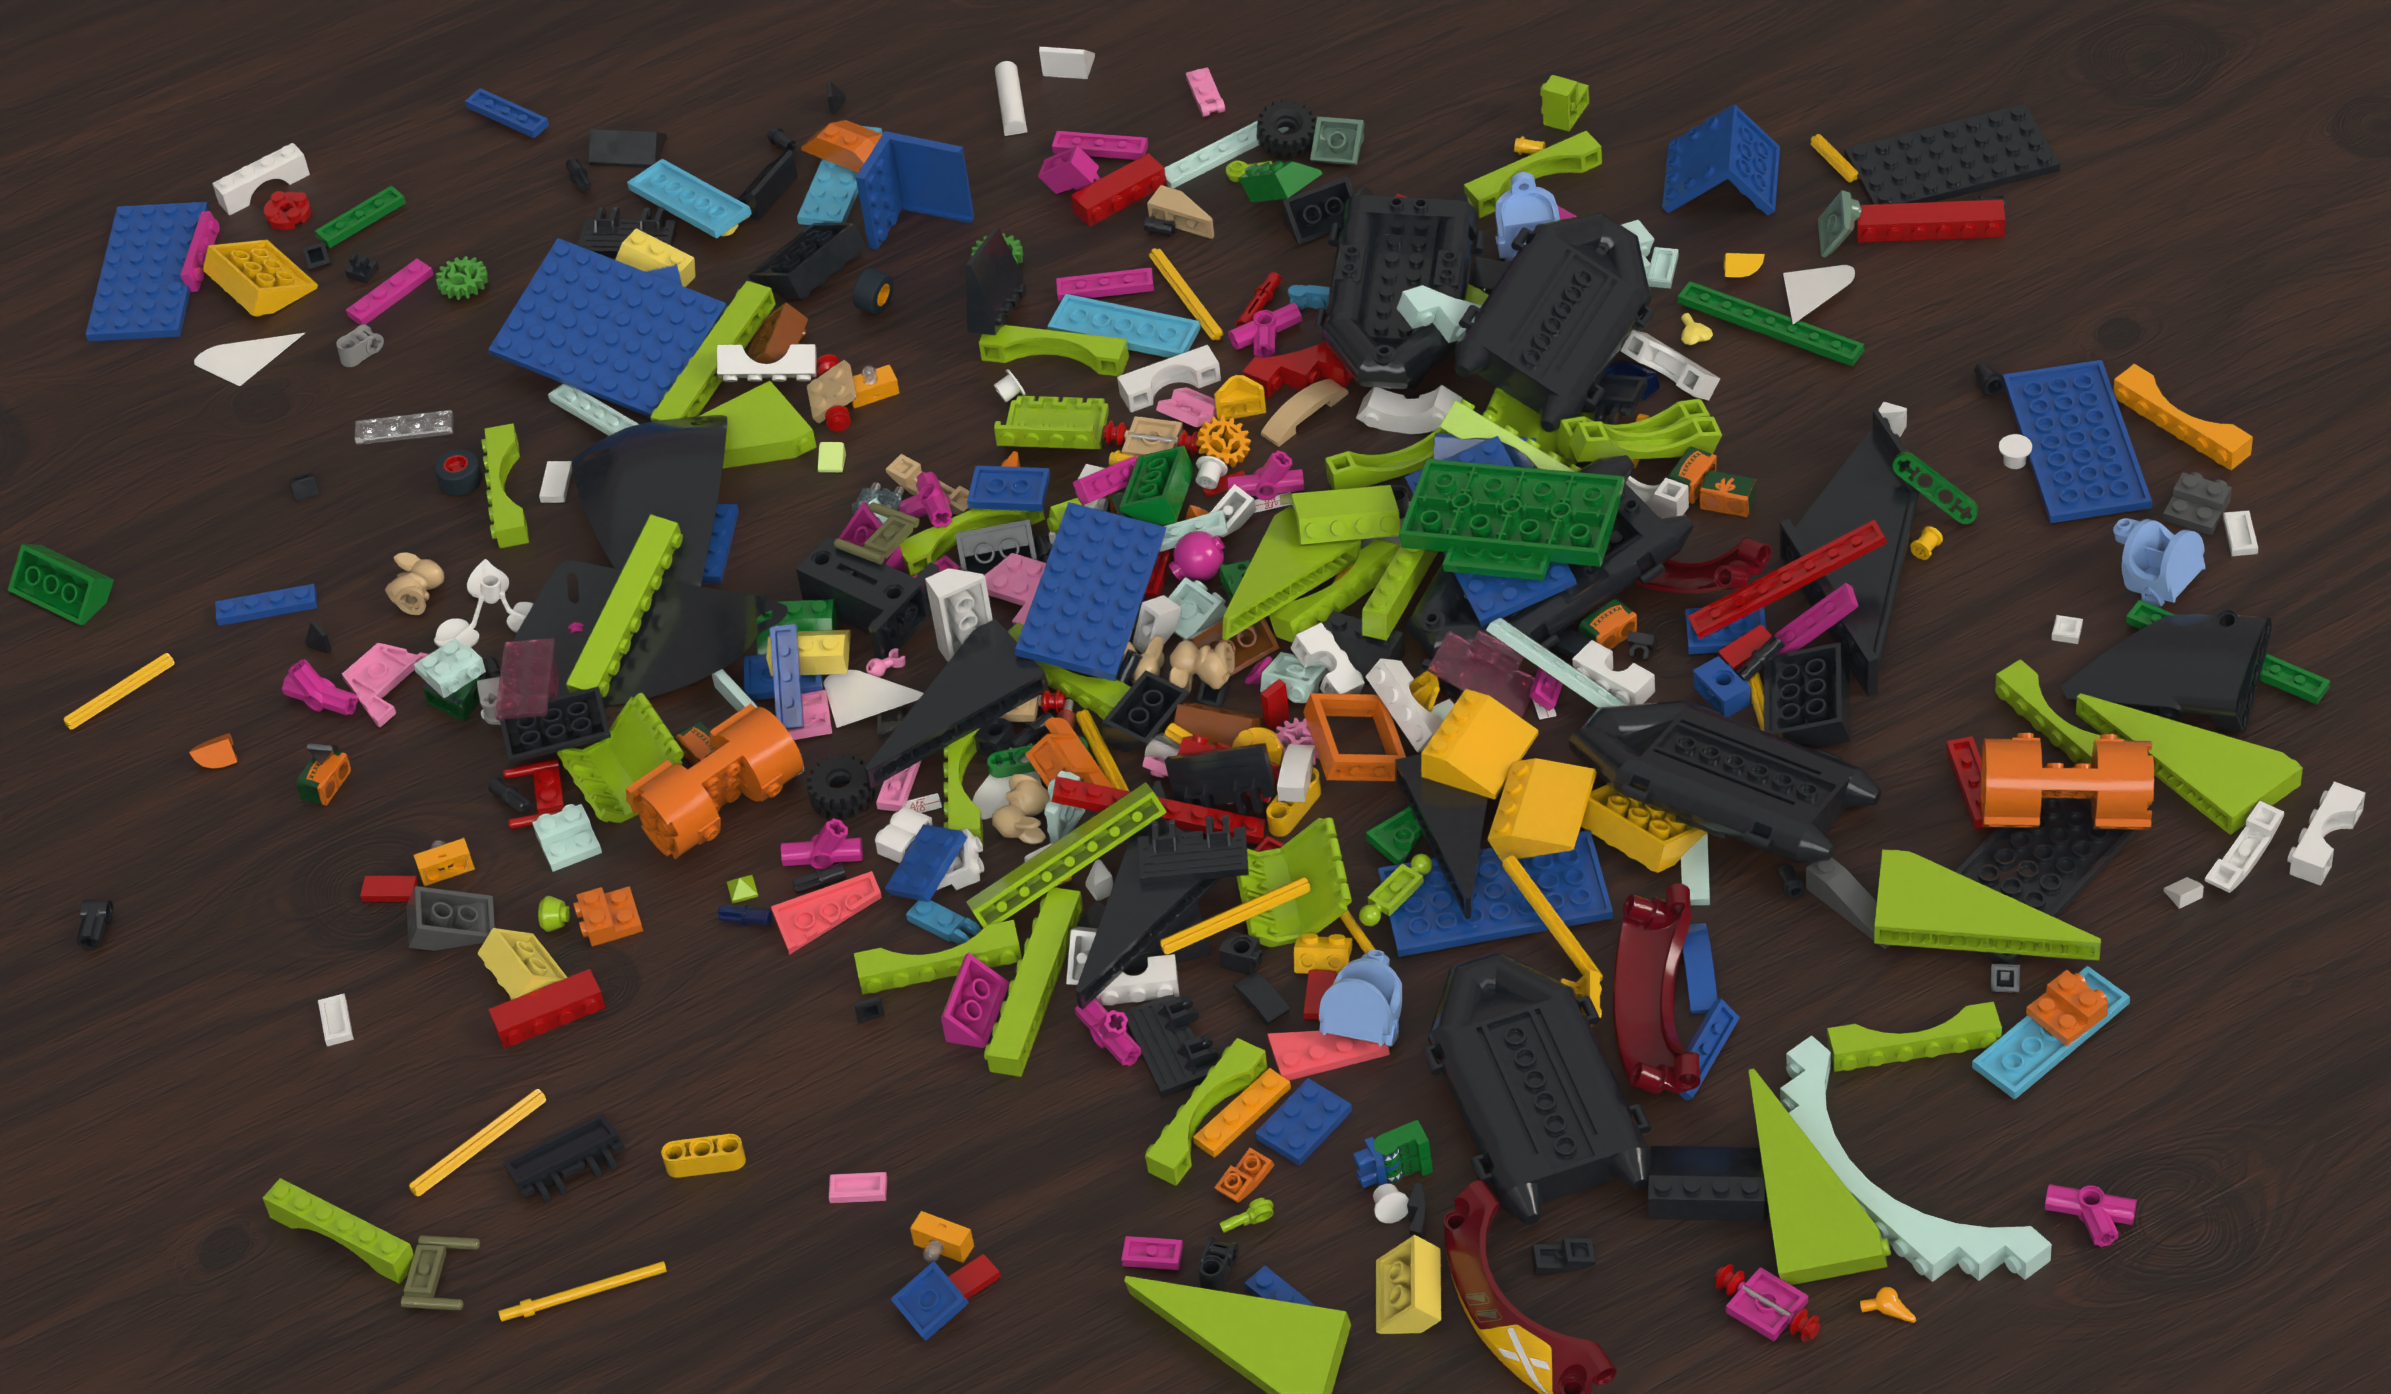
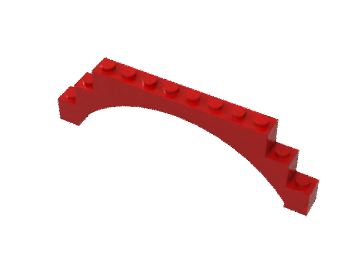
M1397 194L1395 197H1406V196ZM1325 342L1280 356L1266 358L1255 356L1242 371L1244 376L1263 386L1266 398H1270L1275 391H1278L1282 383L1301 391L1319 382L1320 378L1325 380L1332 379L1342 387H1346L1351 380H1354Z

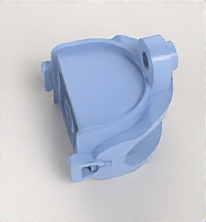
M1519 172L1514 175L1510 181L1511 189L1502 194L1496 203L1497 236H1495L1498 245L1500 259L1505 258V262L1512 261L1518 250H1514L1511 247V243L1523 227L1532 231L1538 224L1560 220L1558 206L1553 194L1541 187H1536L1534 176L1527 172Z
M2123 518L2113 527L2115 540L2118 543L2125 544L2122 555L2124 584L2128 590L2142 594L2141 600L2156 607H2162L2165 603L2164 600L2174 603L2176 597L2202 569H2205L2203 558L2205 552L2204 543L2201 536L2195 531L2182 530L2174 535L2161 523L2150 519L2140 522Z
M1370 950L1361 959L1349 962L1338 973L1333 985L1327 989L1320 1002V1033L1379 1043V1046H1382L1385 1042V1045L1393 1046L1399 1036L1398 1021L1402 1007V983L1395 971L1389 967L1390 959L1384 955L1383 951Z

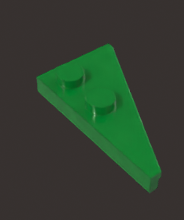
M1410 807L1367 831L1366 841L1394 865L1405 863L1422 832Z

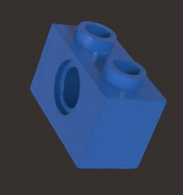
M1719 656L1693 670V688L1715 710L1723 712V716L1730 717L1750 706V685L1746 680L1741 679L1731 665L1726 664Z

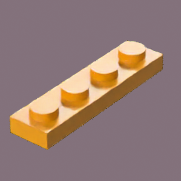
M1269 1068L1193 1136L1194 1144L1215 1158L1291 1089L1290 1081Z

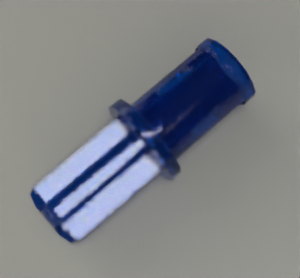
M747 904L743 907L722 905L718 909V919L721 921L740 922L743 926H747V924L770 926L772 911L771 909L751 908Z

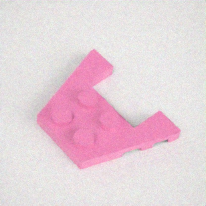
M1011 553L984 576L989 596L1023 606L1012 620V623L1016 625L1019 622L1024 625L1046 563Z
M377 643L344 671L342 676L351 691L357 694L359 702L376 725L381 727L396 714L394 706L382 700V698L415 670V663L429 654L420 652L416 655L407 653V649Z

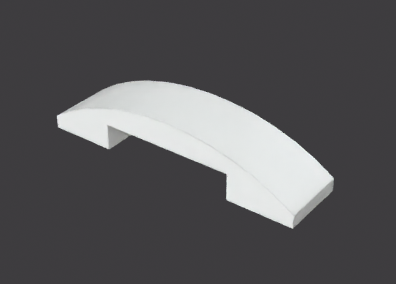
M2259 801L2246 819L2244 830L2224 858L2217 860L2205 877V881L2229 893L2233 891L2246 878L2266 850L2284 817V811Z

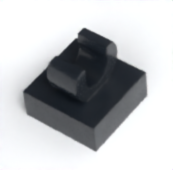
M354 253L349 259L350 265L345 270L347 278L367 283L379 269L377 261L370 260L367 256L360 257L357 253Z
M1633 631L1628 633L1627 642L1631 646L1629 650L1630 657L1635 659L1636 652L1642 649L1644 650L1643 659L1648 661L1651 655L1650 650L1656 651L1657 638L1654 635Z

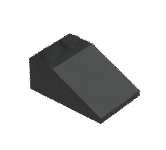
M415 886L407 903L409 948L437 951L484 943L492 928H495L493 896Z

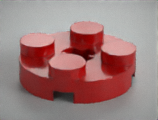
M277 191L271 195V199L266 203L264 215L272 228L291 230L296 228L295 224L300 221L303 224L310 218L311 207L306 194L303 192L283 193Z

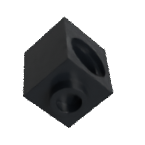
M997 718L981 727L974 735L977 754L989 757L995 752L1009 750V742L1015 737L1013 724L1006 719Z
M1230 930L1218 950L1221 968L1246 975L1252 974L1255 967L1260 966L1263 959L1259 938Z

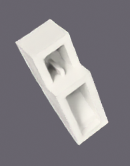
M1288 745L1278 778V801L1305 802L1307 789L1310 787L1316 750L1315 745Z

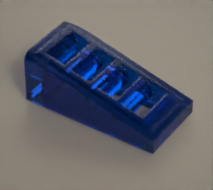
M1622 359L1605 373L1646 377L1648 386L1641 397L1643 400H1646L1660 387L1656 372Z

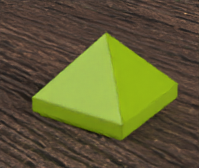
M753 875L727 881L732 903L758 897Z

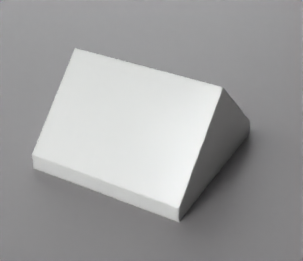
M1039 48L1043 76L1088 79L1095 53L1081 49Z

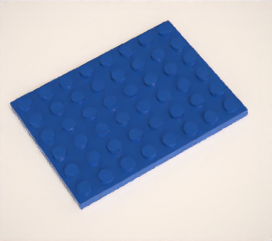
M557 238L488 350L492 356L651 418L653 410L659 406L665 393L676 382L677 376L688 365L689 359L695 355L714 325L719 321L727 305L712 297Z

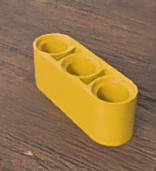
M1313 767L1310 787L1307 789L1305 802L1278 801L1277 795L1267 807L1268 829L1273 836L1283 837L1288 835L1320 797V776L1316 768Z
M735 1134L671 1141L665 1144L661 1151L668 1175L675 1178L735 1171L743 1167L746 1162L741 1138Z

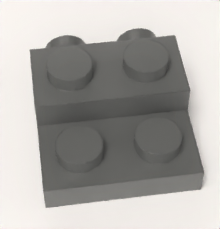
M2183 472L2173 489V497L2163 513V521L2212 536L2231 501L2232 487L2228 486L2223 480H2215L2213 482L2204 479L2197 472L2190 474Z

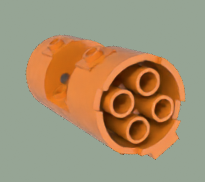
M750 703L710 731V745L715 750L712 754L688 770L680 764L672 765L667 760L626 788V801L631 806L634 814L639 812V817L643 824L641 828L651 842L667 857L672 854L674 859H677L695 845H700L706 840H713L721 829V818L718 811L727 802L732 803L736 801L741 793L753 801L763 802L768 797L773 798L779 794L785 783L803 771V760L795 741L784 725L770 711L762 707L755 708Z
M2018 733L2017 738L2012 739L1984 738L1981 760L1982 827L2038 828L2040 826L2042 798L2091 799L2093 829L2149 830L2151 828L2152 810H2147V808H2149V805H2152L2154 799V757L2148 756L2149 750H2152V742L2124 741V739H2117V735L2102 734L2100 739H2095L2093 742L2091 764L2081 763L2075 764V767L2063 768L2062 763H2048L2047 766L2042 768L2040 738H2034V734Z

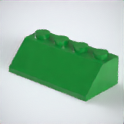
M1185 446L1138 456L1119 506L1121 512L1137 520L1160 526L1177 522L1195 471Z
M21 544L8 591L76 624L84 625L107 603L114 579L45 546Z

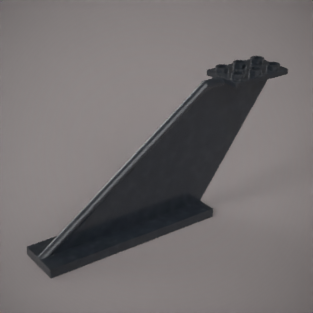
M1879 410L1873 411L1872 428L1796 527H1794L1790 519L1780 522V558L1784 565L1874 519L1887 540V544L1799 588L1810 606L1813 607L1844 583L1852 586L1859 607L1826 631L1833 643L1841 642L1849 660V668L1867 697L1878 694V673L1920 493L1893 470L1895 457L1899 453L1904 452L1905 449L1901 444L1898 434L1893 433L1886 417L1883 418ZM1900 460V467L1902 469H1904L1905 467L1910 468L1909 460H1906L1905 462H1902Z

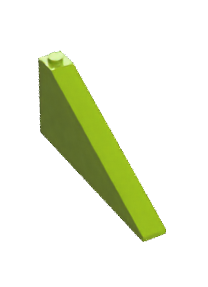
M771 381L700 415L727 416L723 468L796 458L817 447L813 429ZM697 421L691 423V425H704L708 422Z
M1293 506L1274 515L1223 616L1222 639H1230L1355 564L1361 550V539L1299 544L1297 518Z
M2085 694L2077 696L2076 714L2101 734L2117 735V739H2124V741H2151L2152 750H2149L2148 756L2154 757V776L2230 835L2246 825V819L2259 801L2273 806L2301 786L2303 767L2283 752Z
M1882 849L1874 944L2100 960V938L1915 853Z
M1749 1069L1780 1279L1790 1285L1888 1267L1886 1256L1891 1255L1888 1239H1882L1879 1228L1756 1070Z
M1130 1276L1125 1277L1124 1282L1130 1295L1266 1393L1332 1394L1351 1328L1346 1311Z

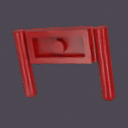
M558 759L503 770V777L505 779L534 775L538 814L510 819L508 821L510 829L532 826V823L537 821L539 816L559 813L565 807Z

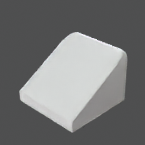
M2186 877L2165 887L2163 891L2180 909L2203 898L2204 887L2201 883Z

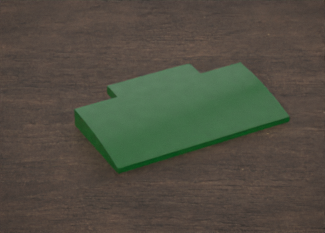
M1427 459L1399 531L1402 548L1447 552L1442 564L1444 572L1544 581L1550 562L1601 567L1616 519L1625 479L1624 476Z

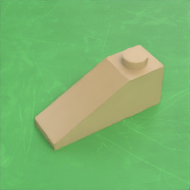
M1160 185L1148 201L1149 217L1153 215L1156 216V219L1175 222V228L1213 239L1212 218L1182 191Z

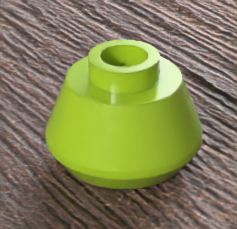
M552 896L543 898L539 904L538 911L540 927L546 932L564 927L565 923L570 920L569 906H566L564 901Z

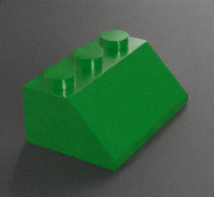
M1280 160L1273 164L1266 162L1260 166L1253 164L1244 170L1245 174L1238 179L1251 203L1287 199L1322 175V172L1319 169L1293 161L1282 163Z
M834 599L779 602L787 606L788 612L785 618L774 626L796 624L797 632L837 630L838 618ZM772 610L761 614L757 618L756 624L770 619ZM770 628L763 631L757 637V655L767 654Z

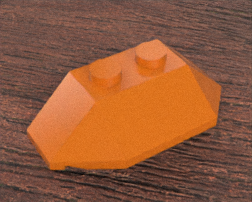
M843 120L830 123L816 132L801 149L806 153L859 173L883 134Z

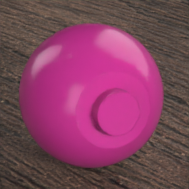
M1204 531L1189 532L1181 537L1175 545L1173 552L1174 561L1169 564V567L1179 581L1185 577L1191 581L1198 580L1202 582L1209 580L1220 571V565L1224 561L1222 549L1225 546L1217 535L1213 537L1210 533Z

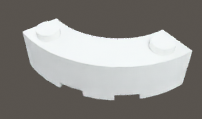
M1443 385L1432 392L1420 395L1417 399H1406L1404 395L1373 387L1363 398L1356 419L1369 427L1406 434L1427 433L1440 427L1455 400L1460 403L1462 397Z

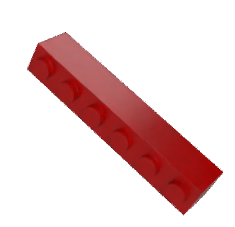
M2003 200L1860 205L1861 215L1856 220L1857 243L2005 237Z

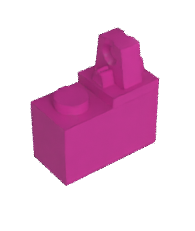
M1078 145L1045 159L1038 175L1055 194L1069 191L1072 188L1075 190L1085 188L1101 179L1097 174L1099 166Z

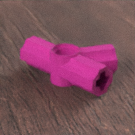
M1291 303L1273 312L1262 310L1254 315L1253 321L1228 331V337L1235 350L1254 343L1255 356L1259 358L1271 357L1275 355L1277 332L1302 322V315L1295 303Z
M1277 450L1276 453L1271 454L1263 468L1255 471L1254 475L1227 477L1228 490L1235 484L1250 496H1257V498L1263 501L1272 500L1278 493L1303 491L1302 469L1288 471L1292 466V459L1285 452Z
M932 471L920 473L916 477V487L919 493L900 501V512L916 518L928 514L931 523L935 527L948 526L952 522L950 498L944 494L937 476Z
M305 659L299 660L288 670L289 674L285 677L282 687L284 695L302 700L308 707L318 712L326 708L344 715H352L356 711L358 703L357 694L336 688L331 681L320 677Z
M833 818L832 821L826 822L820 833L813 836L811 841L782 843V865L811 864L812 867L821 870L831 867L836 862L862 861V839H845L848 835V827L841 820Z
M1096 999L1091 1001L1083 1010L1078 1006L1075 1008L1076 1015L1090 1029L1094 1041L1100 1048L1106 1047L1122 1066H1131L1137 1062L1138 1057L1142 1054L1141 1048L1126 1032L1128 1018L1124 1012L1112 1010L1108 1013Z
M2049 1184L2045 1210L2077 1215L2085 1223L2094 1245L2104 1247L2111 1245L2113 1241L2118 1239L2119 1234L2114 1222L2133 1225L2137 1200L2104 1194L2096 1186H2086L2080 1190Z

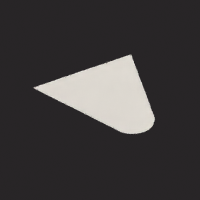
M1840 265L1783 273L1792 323L1795 324L1848 286L1855 277L1854 268L1849 265Z
M305 333L217 345L200 353L195 358L194 364L241 386Z
M848 670V674H831L823 683L837 728L917 701L924 694L858 670Z
M1026 756L1018 760L1021 763L1029 762ZM1037 771L1023 773V775L1033 777L1041 785ZM989 774L976 791L972 802L980 808L982 820L992 818V814L997 809L1009 805L1006 793L1011 791L1009 787L1011 776L996 778Z

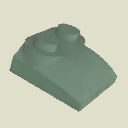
M1317 116L1310 161L1357 165L1361 144L1364 141V121Z
M1841 190L1818 218L1821 257L1829 256L1841 245L1854 229V221L1858 220L1861 215L1859 201L1852 199L1849 192Z

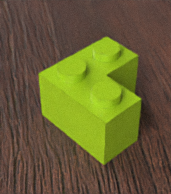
M1551 75L1549 80L1543 83L1540 90L1543 124L1569 132L1589 104V85Z

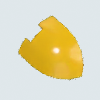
M1726 253L1723 259L1724 277L1740 278L1750 276L1758 271L1763 264L1765 254Z

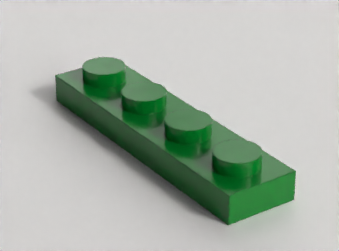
M391 185L315 230L316 237L330 249L406 204L405 197Z

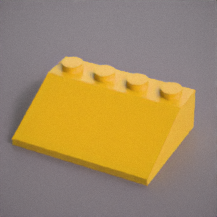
M268 240L208 245L203 271L253 316L260 317L265 314H273L316 290L318 287L316 282Z
M1465 689L1422 751L1421 777L1496 799L1506 783L1512 762L1522 760L1536 739L1538 730L1491 696Z
M1537 758L1512 762L1487 839L1501 862L1510 855L1515 856L1516 859L1574 850L1597 774L1596 770Z
M1608 785L1591 791L1581 823V827L1585 831L1590 830L1591 834L1604 840L1606 844L1619 849L1629 858L1637 860L1649 870L1657 873L1674 866L1691 847L1708 833L1677 821L1675 815L1618 794Z

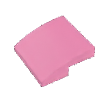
M1187 387L1174 389L1172 398L1158 401L1156 411L1194 427L1203 426L1205 421L1210 422L1212 417H1217L1215 399Z
M826 690L802 694L804 728L787 729L793 740L832 734Z

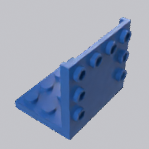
M1735 104L1719 114L1709 117L1704 123L1697 127H1692L1687 133L1674 138L1668 143L1662 208L1667 213H1670L1728 179L1738 188L1741 194L1746 195L1754 203L1756 208L1761 209L1767 216L1775 212L1780 146Z
M884 131L856 176L869 248L878 250L881 243L886 240L892 225L896 224L897 217L902 209L971 223L974 219V211L963 147Z

